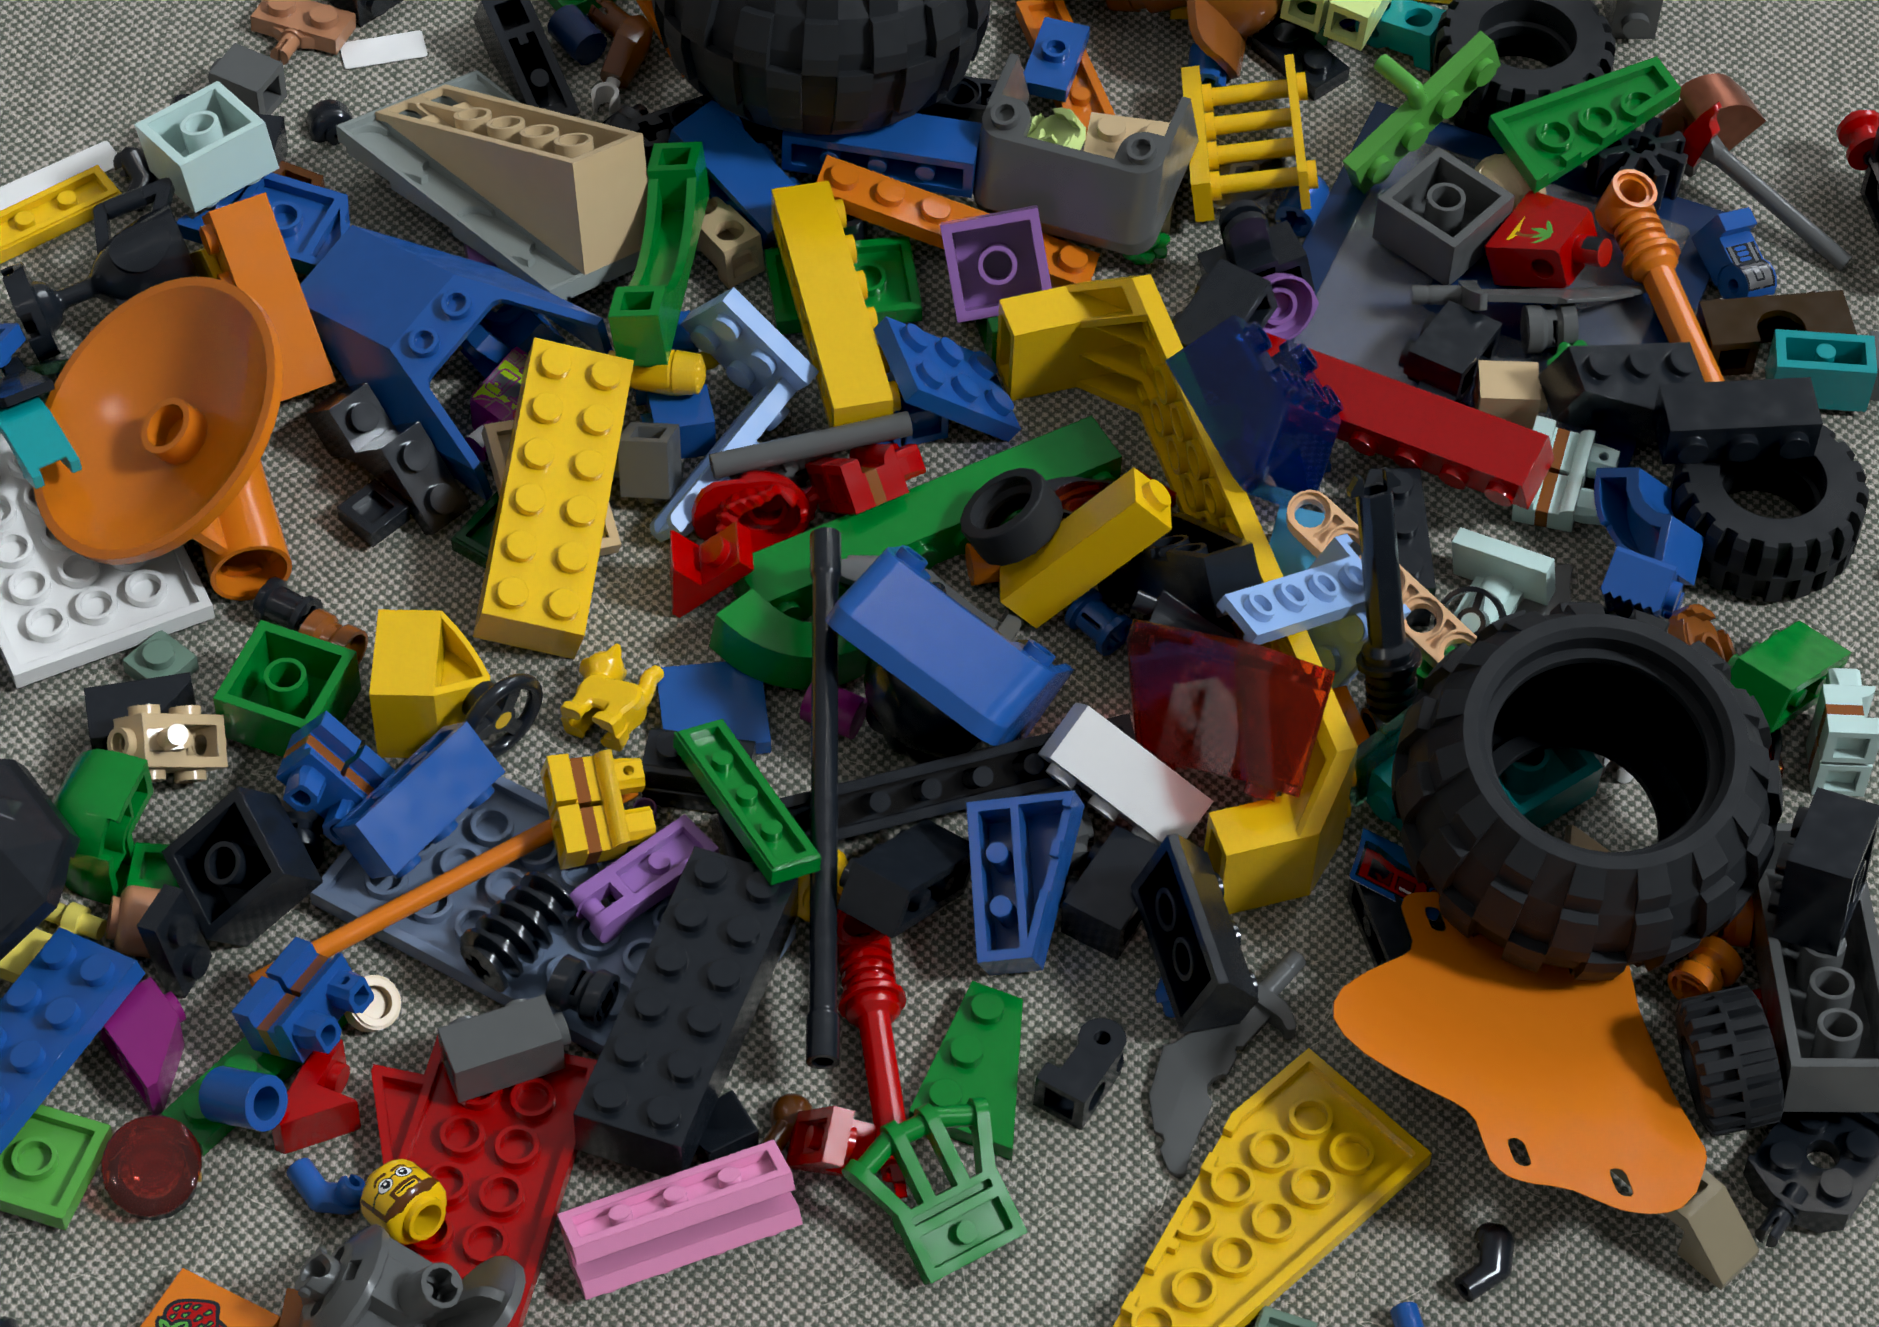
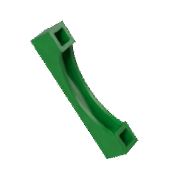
M702 142L654 143L647 168V209L637 266L629 286L616 287L608 315L615 354L617 357L634 360L633 366L652 367L655 365H668L711 190Z

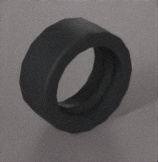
M1017 468L1001 473L979 488L965 505L960 524L964 536L988 564L1005 566L1020 562L1035 554L1049 542L1059 528L1064 512L1061 500L1041 474L1035 469ZM1023 508L1013 519L1001 525L1012 513Z

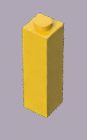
M1133 467L1062 520L1049 542L1035 554L1020 562L1000 567V602L1037 629L1172 530L1171 497L1169 492L1158 480H1150Z

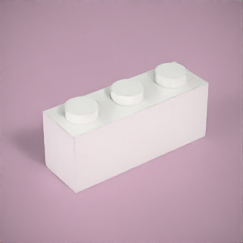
M1075 702L1038 753L1039 756L1050 763L1045 772L1069 790H1072L1076 784L1092 795L1087 804L1112 822H1114L1117 816H1120L1134 827L1131 833L1158 846L1161 845L1167 835L1179 834L1187 839L1214 802L1102 715L1085 704Z

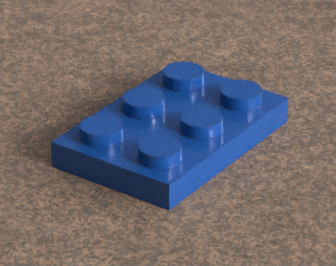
M887 316L873 329L905 403L1007 442L1021 430L1013 412L1014 403L1009 395L1004 392L996 375L998 372L997 366L987 354L982 351H971L957 345L947 337L939 338L924 332L915 324H904Z

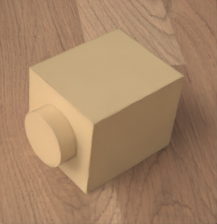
M1478 360L1472 392L1473 408L1533 430L1536 416L1539 412L1546 413L1548 407L1538 379V362Z

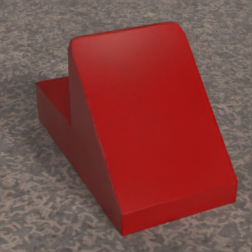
M737 521L710 537L701 545H697L676 531L670 530L672 613L678 618L683 617L754 571L751 530Z
M340 1039L329 1054L313 1051L308 1056L287 1091L288 1104L285 1115L281 1122L272 1129L276 1151L288 1154L361 1128L358 1102L349 1096L341 1094L350 1075V1066L346 1063L343 1040Z
M838 1106L799 1111L792 1131L786 1162L789 1168L844 1177L841 1170L851 1159L858 1160L874 1142L877 1131L876 1126L854 1119L855 1111Z

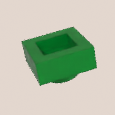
M135 842L127 886L135 885L161 889L164 884L180 888L162 854V851L170 844Z

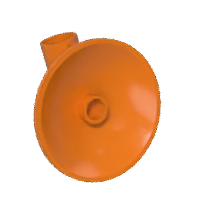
M185 277L150 287L133 296L107 315L80 343L56 379L55 389L51 390L45 405L79 457L82 470L72 473L61 460L40 468L39 471L42 474L45 486L38 489L33 487L36 503L47 528L57 540L77 554L98 563L125 565L144 562L162 556L194 539L199 542L213 590L226 599L237 601L253 600L259 589L270 578L276 576L287 581L292 572V561L261 462V457L275 426L281 402L283 360L279 338L271 319L259 303L244 291L226 281L210 277Z

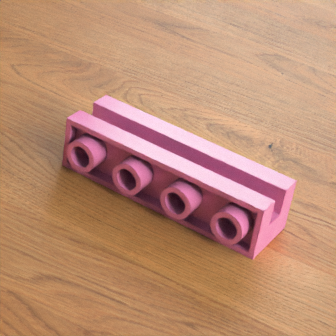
M774 1139L557 1214L569 1264L585 1300L614 1292L619 1288L657 1275L666 1274L679 1267L723 1254L728 1250L765 1237L777 1235L782 1231L803 1224L799 1206L791 1191L796 1190L792 1172Z

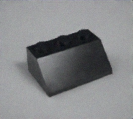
M1179 834L1167 835L1134 880L1131 889L1180 1033L1240 1024L1259 1001L1258 983L1254 973L1248 969L1242 953L1239 928L1231 920L1223 898L1224 887L1222 879L1217 872H1214L1206 851Z

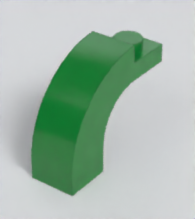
M753 588L716 614L709 647L737 670L756 680L783 688L808 689L812 681V622L800 621L783 614ZM839 635L838 686L864 675L869 656L841 635Z

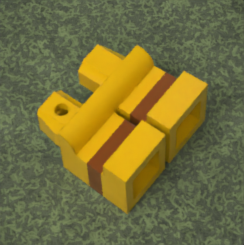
M611 749L599 751L593 756L569 758V754L546 757L540 775L549 818L553 819L551 827L560 870L618 859L625 855L628 846L643 843L656 833L653 811L650 806L624 810L621 797L624 794L643 792L645 788V774L640 758L613 759Z

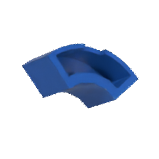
M1640 467L1597 468L1594 483L1597 516L1600 524L1606 527L1612 540L1616 543L1615 546H1620L1676 566L1678 582L1694 586L1705 537L1675 518L1671 509L1672 489Z

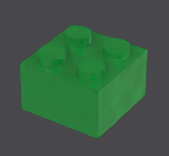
M260 620L213 697L216 714L224 715L225 737L283 757L292 734L327 710L342 723L362 689L357 652Z

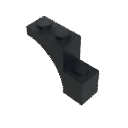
M368 383L342 387L305 413L306 418L330 456L351 460L374 475L393 494L409 506L410 514L425 535H434L472 507L421 423L416 421L393 425Z

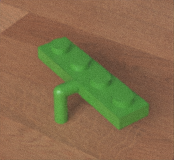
M1479 31L1423 85L1387 54L1381 55L1376 60L1374 69L1404 93L1407 100L1343 160L1351 184L1365 194L1375 184L1384 182L1392 173L1394 166L1409 152L1419 149L1426 141L1428 134L1441 121L1454 116L1460 109L1463 101L1477 87H1482L1491 81L1497 69L1501 66L1493 40L1482 31Z

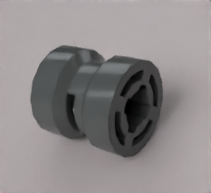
M1539 304L1523 305L1520 319V334L1524 353L1539 354L1545 348H1555L1557 350L1558 345L1562 342H1567L1573 346L1579 337L1578 314L1575 304H1557L1553 309H1544Z

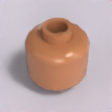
M130 885L124 888L120 897H111L105 939L114 940V947L118 953L151 959L137 929V924L161 889Z

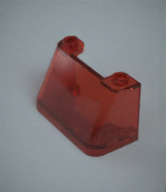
M1132 619L1126 643L1136 742L1173 771H1176V768L1183 770L1190 768L1246 783L1243 791L1244 794L1275 802L1277 792L1299 798L1335 671L1254 643Z

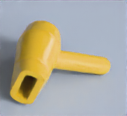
M615 350L608 352L609 355L616 356ZM671 350L668 365H655L652 367L633 366L629 389L633 388L669 396L699 394L705 383L706 371L716 368L719 362L711 354L703 351L693 353Z

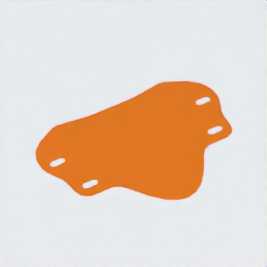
M1415 892L1408 894L1403 899L1401 909L1413 941L1411 950L1398 958L1361 974L1342 987L1333 1002V1019L1343 1035L1364 1054L1386 1068L1465 1109L1476 1121L1489 1160L1506 1176L1526 1183L1572 1190L1627 1212L1661 1214L1683 1208L1697 1193L1707 1161L1706 1150L1676 1099L1664 1073L1638 1007L1630 966H1626L1624 972L1612 980H1574V975H1570L1569 968L1544 963L1536 973L1502 960L1504 948L1481 934H1478L1476 937L1470 936L1468 939L1453 927L1443 915L1442 918L1446 930L1437 931L1433 929L1427 918L1425 908L1434 907L1440 911V895L1438 892ZM1515 1138L1523 1142L1530 1159L1529 1166H1522L1515 1162L1508 1145L1509 1139ZM1611 1169H1619L1626 1174L1633 1191L1631 1196H1623L1618 1193L1610 1175Z

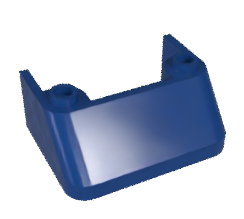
M909 546L887 547L835 603L825 618L826 623L835 632L982 741L998 746L1026 738L1074 669L1067 663L1053 665L1052 662L1055 656L1034 640L1029 639L1026 645L1019 642H1010L929 581L931 576L924 570L928 564L927 560Z

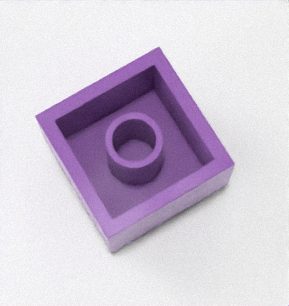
M1037 205L941 222L940 228L957 323L998 316L1000 299L1052 289Z

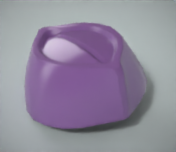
M1274 273L1264 276L1262 278L1271 282L1278 307L1262 331L1289 341L1300 335L1308 326L1319 306V302L1312 287L1300 277L1286 273Z

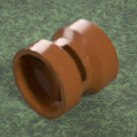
M318 608L314 610L304 620L298 631L356 651L358 665L367 649L368 635L364 630L352 624L342 626L334 614L324 609Z

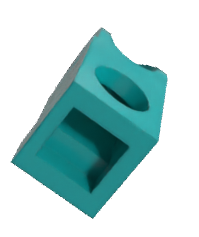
M1392 0L1366 44L1375 48L1387 46L1389 49L1413 56L1415 67L1431 71L1438 23L1442 13L1446 10L1413 0ZM1356 21L1355 23L1356 32H1358L1359 29V21Z

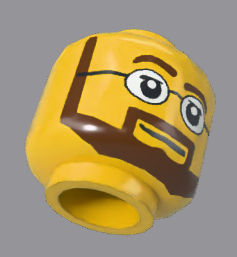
M397 1159L387 1162L369 1175L362 1191L360 1204L361 1212L369 1224H378L387 1231L390 1238L402 1245H409L428 1239L440 1229L446 1215L447 1198L446 1190L435 1177L414 1162L406 1159Z

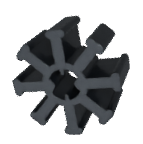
M1657 117L1651 118L1645 122L1643 132L1634 129L1588 159L1586 170L1591 172L1588 182L1589 189L1593 194H1599V191L1606 190L1617 172L1624 169H1635L1646 174L1656 185L1658 195L1654 207L1656 211L1660 210L1663 195H1667L1671 200H1675L1679 194L1688 160V155L1683 153L1686 138L1680 131H1675V134L1659 137L1663 120Z

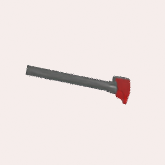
M1719 101L1689 125L1683 133L1686 138L1683 153L1688 155L1684 175L1694 176L1702 159L1710 162L1712 165H1716L1839 271L1850 262L1853 257L1728 151V148L1725 147L1718 137L1720 126L1717 121V114L1722 108Z

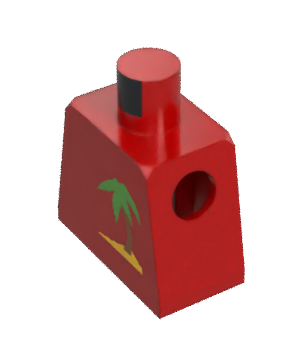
M1529 190L1487 242L1485 250L1495 285L1566 288L1573 283L1586 265L1606 267L1611 260L1613 247L1610 239L1597 236L1592 212L1587 207L1539 192L1534 194L1533 191Z

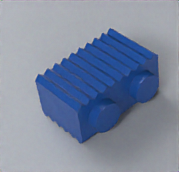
M1617 546L1601 585L1605 608L1609 612L1615 610L1617 616L1624 612L1629 618L1635 609L1665 621L1666 619L1669 620L1673 612L1681 608L1685 593L1682 592L1684 584L1678 582L1677 567Z

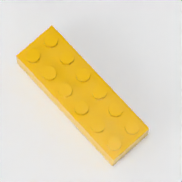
M534 337L525 362L475 621L474 638L575 659L586 631L634 360Z

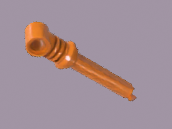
M1624 169L1617 172L1596 204L1594 214L1597 222L1604 230L1614 235L1624 257L1621 267L1625 276L1644 285L1669 343L1690 342L1704 381H1725L1675 271L1681 251L1677 241L1668 238L1654 207L1658 195L1656 185L1651 178L1638 170Z

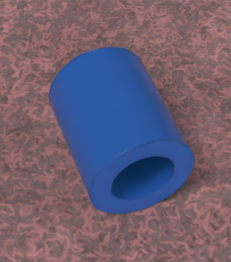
M219 1066L211 1070L205 1076L199 1090V1106L201 1112L209 1121L261 1132L270 1131L281 1122L288 1104L286 1087L277 1076L227 1066Z

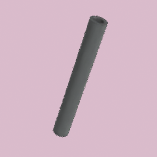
M908 411L712 453L709 454L710 467L714 479L747 471L912 436V423Z

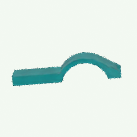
M36 396L10 407L0 408V432L16 457L24 478L35 489L45 486L39 469L61 460L72 473L82 470L79 457L52 413L39 397Z

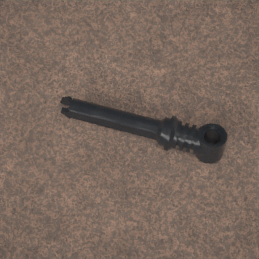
M1387 467L1382 468L1383 482L1364 485L1363 478L1356 474L1346 491L1350 498L1356 497L1368 641L1363 644L1361 651L1356 657L1358 671L1364 674L1367 707L1361 710L1360 716L1376 751L1378 752L1382 749V754H1384V746H1386V751L1389 750L1387 755H1389L1390 747L1398 743L1399 737L1397 736L1400 735L1407 711L1411 708L1412 703L1419 694L1416 673L1422 663V654L1420 649L1414 646L1413 641L1405 635L1393 488L1401 486V481Z

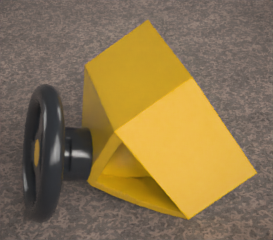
M378 609L369 692L377 755L381 758H409L443 726L466 721L482 741L493 733L507 731L499 739L486 745L495 758L509 751L525 736L537 718L542 705L543 691L537 678L530 674L518 673L510 675L495 684L491 682L490 675L479 655L459 628L443 611ZM521 689H524L527 692L526 703L520 716L516 717L514 706Z

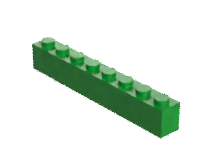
M1091 415L911 488L909 493L859 514H847L753 553L754 571L733 584V592L738 599L753 588L783 614L797 620L805 619L812 616L810 533L813 530L821 527H830L840 531L842 535L841 559H846L848 555L880 556L887 547L905 545L927 560L928 564L925 569L929 570L935 564L957 555L965 554V545L970 542L962 533L960 519L964 507L970 498L990 479L1005 471L1029 468L1035 469L1046 481L1059 477H1083L1116 481L1121 475L1122 456ZM1098 493L1072 499L1062 504V507L1069 510L1088 502ZM1023 508L1012 513L1001 525L1013 519ZM839 582V599L851 586Z

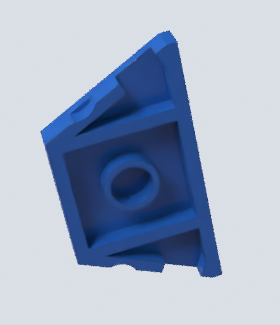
M270 173L262 177L257 183L245 186L221 199L216 205L211 206L210 209L194 219L185 214L178 219L177 224L184 239L203 244L199 233V227L204 225L203 215L209 211L266 192L295 272L309 275L350 228L348 195Z

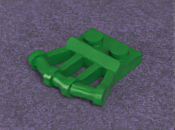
M985 1097L969 1098L967 1104L932 1106L930 1103H926L914 1110L913 1117L901 1123L895 1120L888 1122L880 1127V1135L858 1160L851 1159L841 1170L844 1177L853 1186L865 1192L892 1218L896 1234H900L924 1285L932 1284L1028 1233L995 1165L990 1108ZM969 1127L971 1130L976 1174L969 1177L946 1128ZM924 1136L929 1140L951 1187L936 1195L910 1144ZM891 1155L895 1158L917 1205L911 1208L875 1176Z

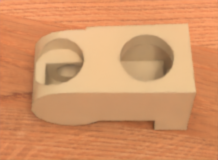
M719 197L709 199L696 251H701L718 269L719 279L730 289L765 271L761 234Z

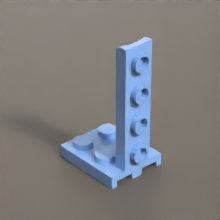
M734 287L692 310L680 325L690 334L694 345L701 351L711 354L726 369L728 378L737 386L745 388L753 396V399L650 523V532L659 542L670 538V530H674L684 537L694 530L692 525V508L701 489L716 481L732 480L728 476L714 479L710 467L709 454L758 444L757 439L765 430L768 432L772 431L786 418L790 410L785 405L798 390L808 386L819 373Z
M1348 534L1334 537L1308 570L1225 594L1216 605L1223 615L1229 614L1244 632L1243 640L1250 648L1307 630L1332 688L1348 686L1360 672L1356 666V657L1361 651L1363 644L1368 641L1362 563L1361 559L1350 547L1353 540ZM1403 604L1404 620L1412 612L1406 604Z

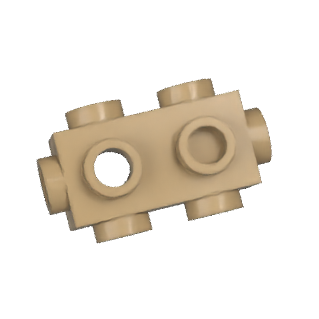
M159 704L130 706L127 708L128 716L113 719L114 729L111 730L107 739L108 750L146 759L152 783L166 781V773H174V781L177 784L207 781L206 772L228 767L224 715L201 714L200 705L169 708V713H161Z

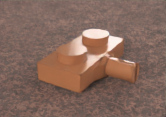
M262 0L250 16L251 31L272 36L279 41L270 51V56L275 60H281L283 65L287 64L293 53L300 48L317 49L337 55L356 28V15L354 12L311 0Z

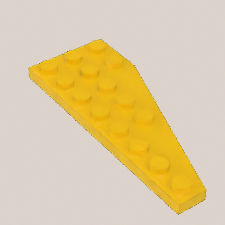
M1308 1048L1231 1113L1223 1127L1220 1139L1213 1151L1209 1152L1203 1162L1199 1176L1187 1197L1182 1199L1145 1264L1141 1278L1133 1292L1130 1291L1125 1299L1113 1327L1247 1326L1259 1315L1263 1307L1271 1305L1430 1165L1432 1153Z

